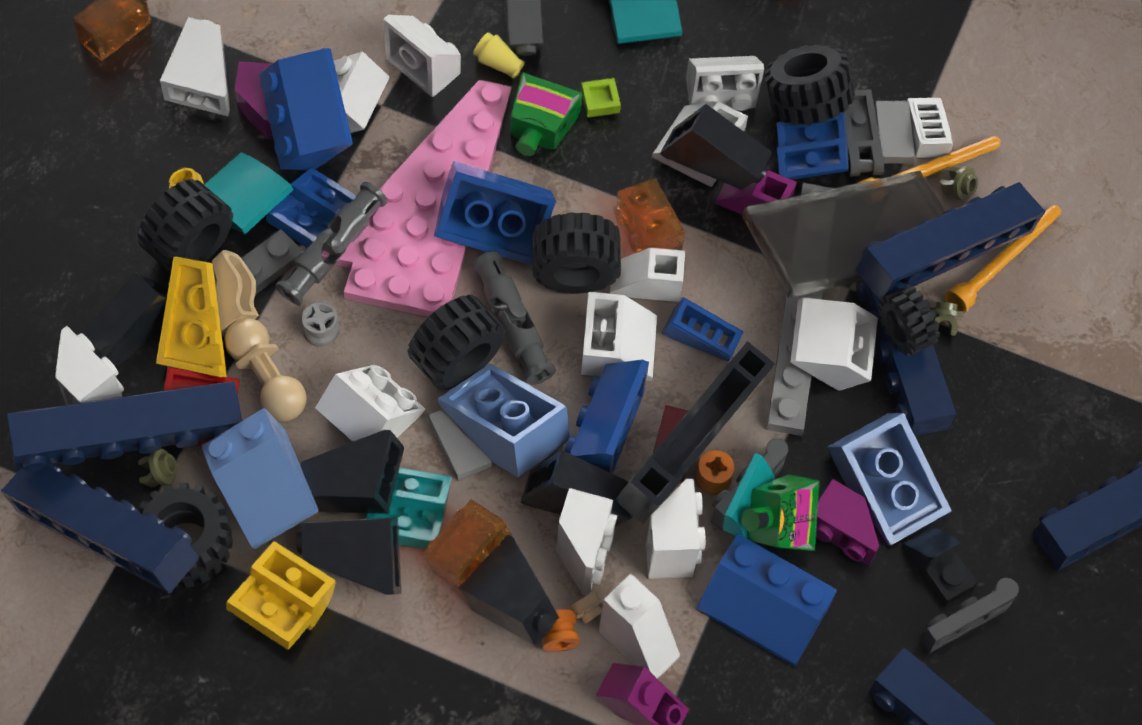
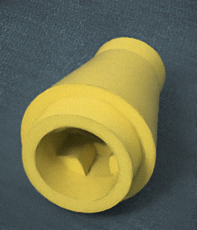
M489 32L482 37L473 52L478 57V62L505 73L511 78L516 77L524 65V62L514 54L498 35L493 36Z

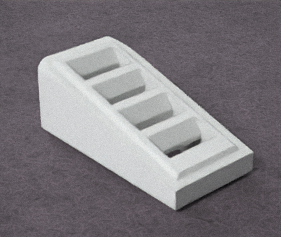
M941 98L908 99L915 158H935L949 154L953 143ZM933 108L934 111H918V109ZM920 117H935V120H921ZM923 127H937V129H923ZM925 136H938V138H926Z

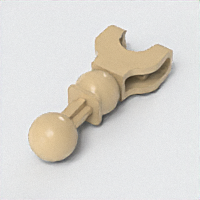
M223 250L212 260L217 278L216 294L221 334L224 337L226 351L233 359L238 361L235 364L238 369H252L263 386L260 393L261 408H265L279 422L294 420L303 412L306 406V391L297 379L281 375L270 358L278 350L276 344H269L270 336L267 328L260 321L255 320L259 316L254 307L256 280L244 261L237 254Z

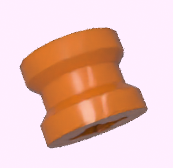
M711 450L701 456L696 471V483L704 493L719 495L724 489H729L734 474L732 458L721 450Z
M569 609L555 610L559 619L542 638L543 649L549 652H560L577 647L581 641L580 635L574 628V625L577 623L576 612Z

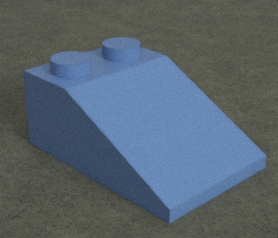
M491 363L438 398L439 405L493 463L517 477H520L567 443L570 437L567 406Z
M265 408L201 446L211 474L250 546L254 550L319 512L285 428Z
M904 413L886 414L827 446L848 488L866 499L872 523L887 545L898 542L951 512V508Z

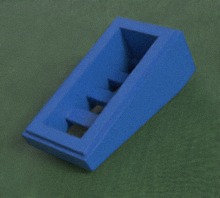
M682 297L674 307L662 331L664 335L725 361L731 359L744 332L685 297ZM682 317L688 320L686 325L680 322ZM696 323L701 325L698 332L693 329ZM709 329L715 331L711 339L706 337ZM722 334L728 336L724 346L718 344Z

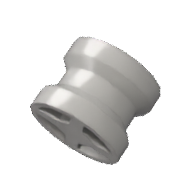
M316 302L309 305L303 311L302 324L304 336L309 343L322 347L332 344L337 339L339 326L337 312L334 307L328 303Z

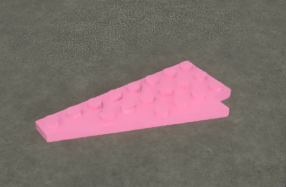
M479 80L380 188L387 198V204L384 207H379L368 219L369 225L354 242L348 245L345 253L335 263L336 266L351 269L344 289V299L429 317L439 307L453 300L468 246L434 236L442 193L453 161L490 171L512 94L511 86ZM324 250L321 254L323 260L328 258L330 255V253Z

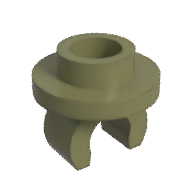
M967 166L962 168L950 167L951 180H940L942 191L945 194H954L956 199L963 201L973 195L978 186V178L974 169Z
M936 302V308H929L930 311L934 310L935 314H937L934 320L938 324L943 320L947 321L950 326L949 335L955 336L958 331V323L954 317H963L964 312L957 311L958 304Z
M163 449L151 453L150 456L141 458L139 465L151 471L147 476L139 478V482L148 487H156L159 484L162 486L172 484L178 469L175 458Z

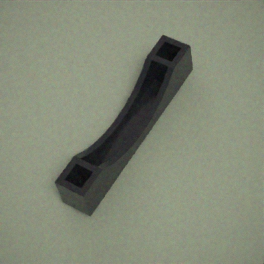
M747 341L614 501L644 524L775 363Z

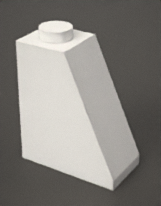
M188 17L160 79L164 100L225 116L229 115L230 104L220 25L214 24L209 20H197Z
M630 574L604 598L599 633L633 665L646 667L658 679L679 659L680 653L659 599Z

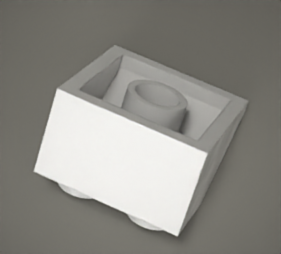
M387 15L383 19L386 59L430 96L434 97L461 74V54L453 44L446 43L438 37L431 26L426 23L422 24L414 16Z

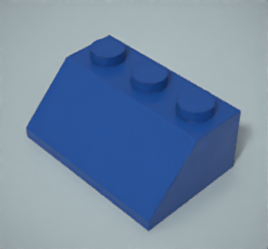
M322 48L279 59L259 73L260 87L265 99L267 118L270 122L280 169L309 170L311 167L317 169L353 144L331 48Z
M453 161L442 193L434 236L486 252L497 251L503 257L532 265V233L534 228L541 224V221L551 218L556 200L549 189Z
M642 359L606 364L601 377L594 376L588 395L592 397L589 407L584 405L581 407L576 421V426L580 427L577 437H569L565 452L613 474L644 396L649 361Z
M737 534L719 562L696 610L795 667L831 606L837 589Z

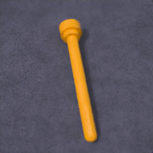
M991 136L886 179L867 178L856 185L858 198L863 206L871 207L880 203L887 192L999 148L1001 141L997 136Z
M1057 205L1050 206L1031 234L1007 245L967 283L954 284L944 295L946 303L958 304L957 311L964 313L975 304L977 292L1061 215L1060 207Z

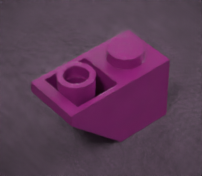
M239 62L235 83L238 109L267 139H273L259 73L271 64Z
M768 170L765 177L758 184L753 182L742 190L725 183L715 204L778 230L791 205L797 182Z
M833 479L818 501L816 538L822 542H831L841 548L850 559L864 562L870 566L879 548V543L866 499Z
M612 663L595 695L618 717L634 725H682L689 711V708L644 666Z

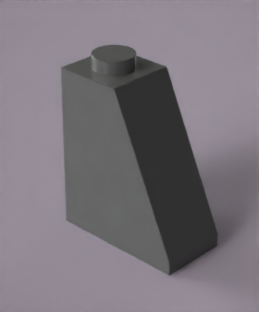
M504 0L508 47L512 51H516V55L519 56L536 54V50H541L543 45L541 1Z

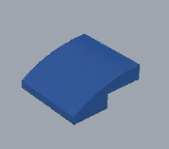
M843 112L833 119H828L826 122L814 123L812 125H791V123L777 122L779 175L792 180L848 171L847 132Z
M311 167L291 183L294 190L267 214L266 222L279 230L282 229L289 237L308 248L317 236L327 229L328 224L345 203L350 204L356 195Z

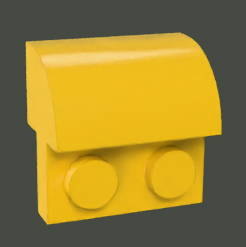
M274 541L251 566L250 576L228 599L226 609L289 650L307 628L311 630L320 619L331 600L336 580Z

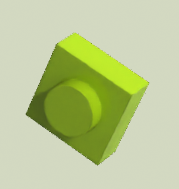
M614 78L581 83V93H583L582 97L587 118L620 113L621 104Z

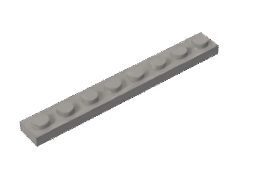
M807 183L802 185L766 430L802 436L804 431L811 374L790 363L798 299L801 298L822 300L836 188Z

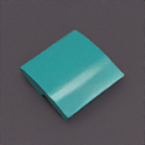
M608 0L612 12L611 23L618 44L682 36L676 0Z
M242 152L204 184L232 209L233 223L231 228L243 234H246L294 190L291 184L272 169Z
M754 454L724 517V531L735 536L740 534L750 540L749 531L743 527L741 517L746 509L751 508V493L755 487L775 480L770 466L762 455Z
M399 468L389 514L368 513L366 519L398 518L399 545L437 551L452 476Z

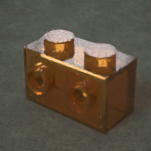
M96 0L73 18L79 42L101 61L151 23L147 0Z
M656 178L618 191L614 215L620 226L624 225L627 229L629 243L634 253L648 248L680 251L683 249L685 230Z
M470 499L462 509L455 513L452 521L440 535L429 543L422 555L434 574L460 590L459 587L497 545L508 534L511 536L512 534L501 517Z

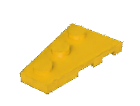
M173 257L156 364L217 377H227L213 263L184 257Z

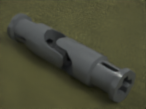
M369 182L361 184V191L350 204L345 203L330 221L327 229L323 230L295 261V268L284 281H278L276 289L285 299L294 305L300 306L303 303V296L312 285L321 282L345 253L348 245L354 242L369 225L368 219L379 207H384L387 204V198L384 193ZM322 250L330 253L329 257L323 260L321 255Z
M497 251L484 253L477 257L471 266L483 281V292L493 313L505 328V338L515 359L520 360L526 372L524 376L526 382L529 385L540 384L550 379L555 374L556 369L553 364L548 362L542 350L544 344L521 301V296L512 278L506 275L501 265V255Z

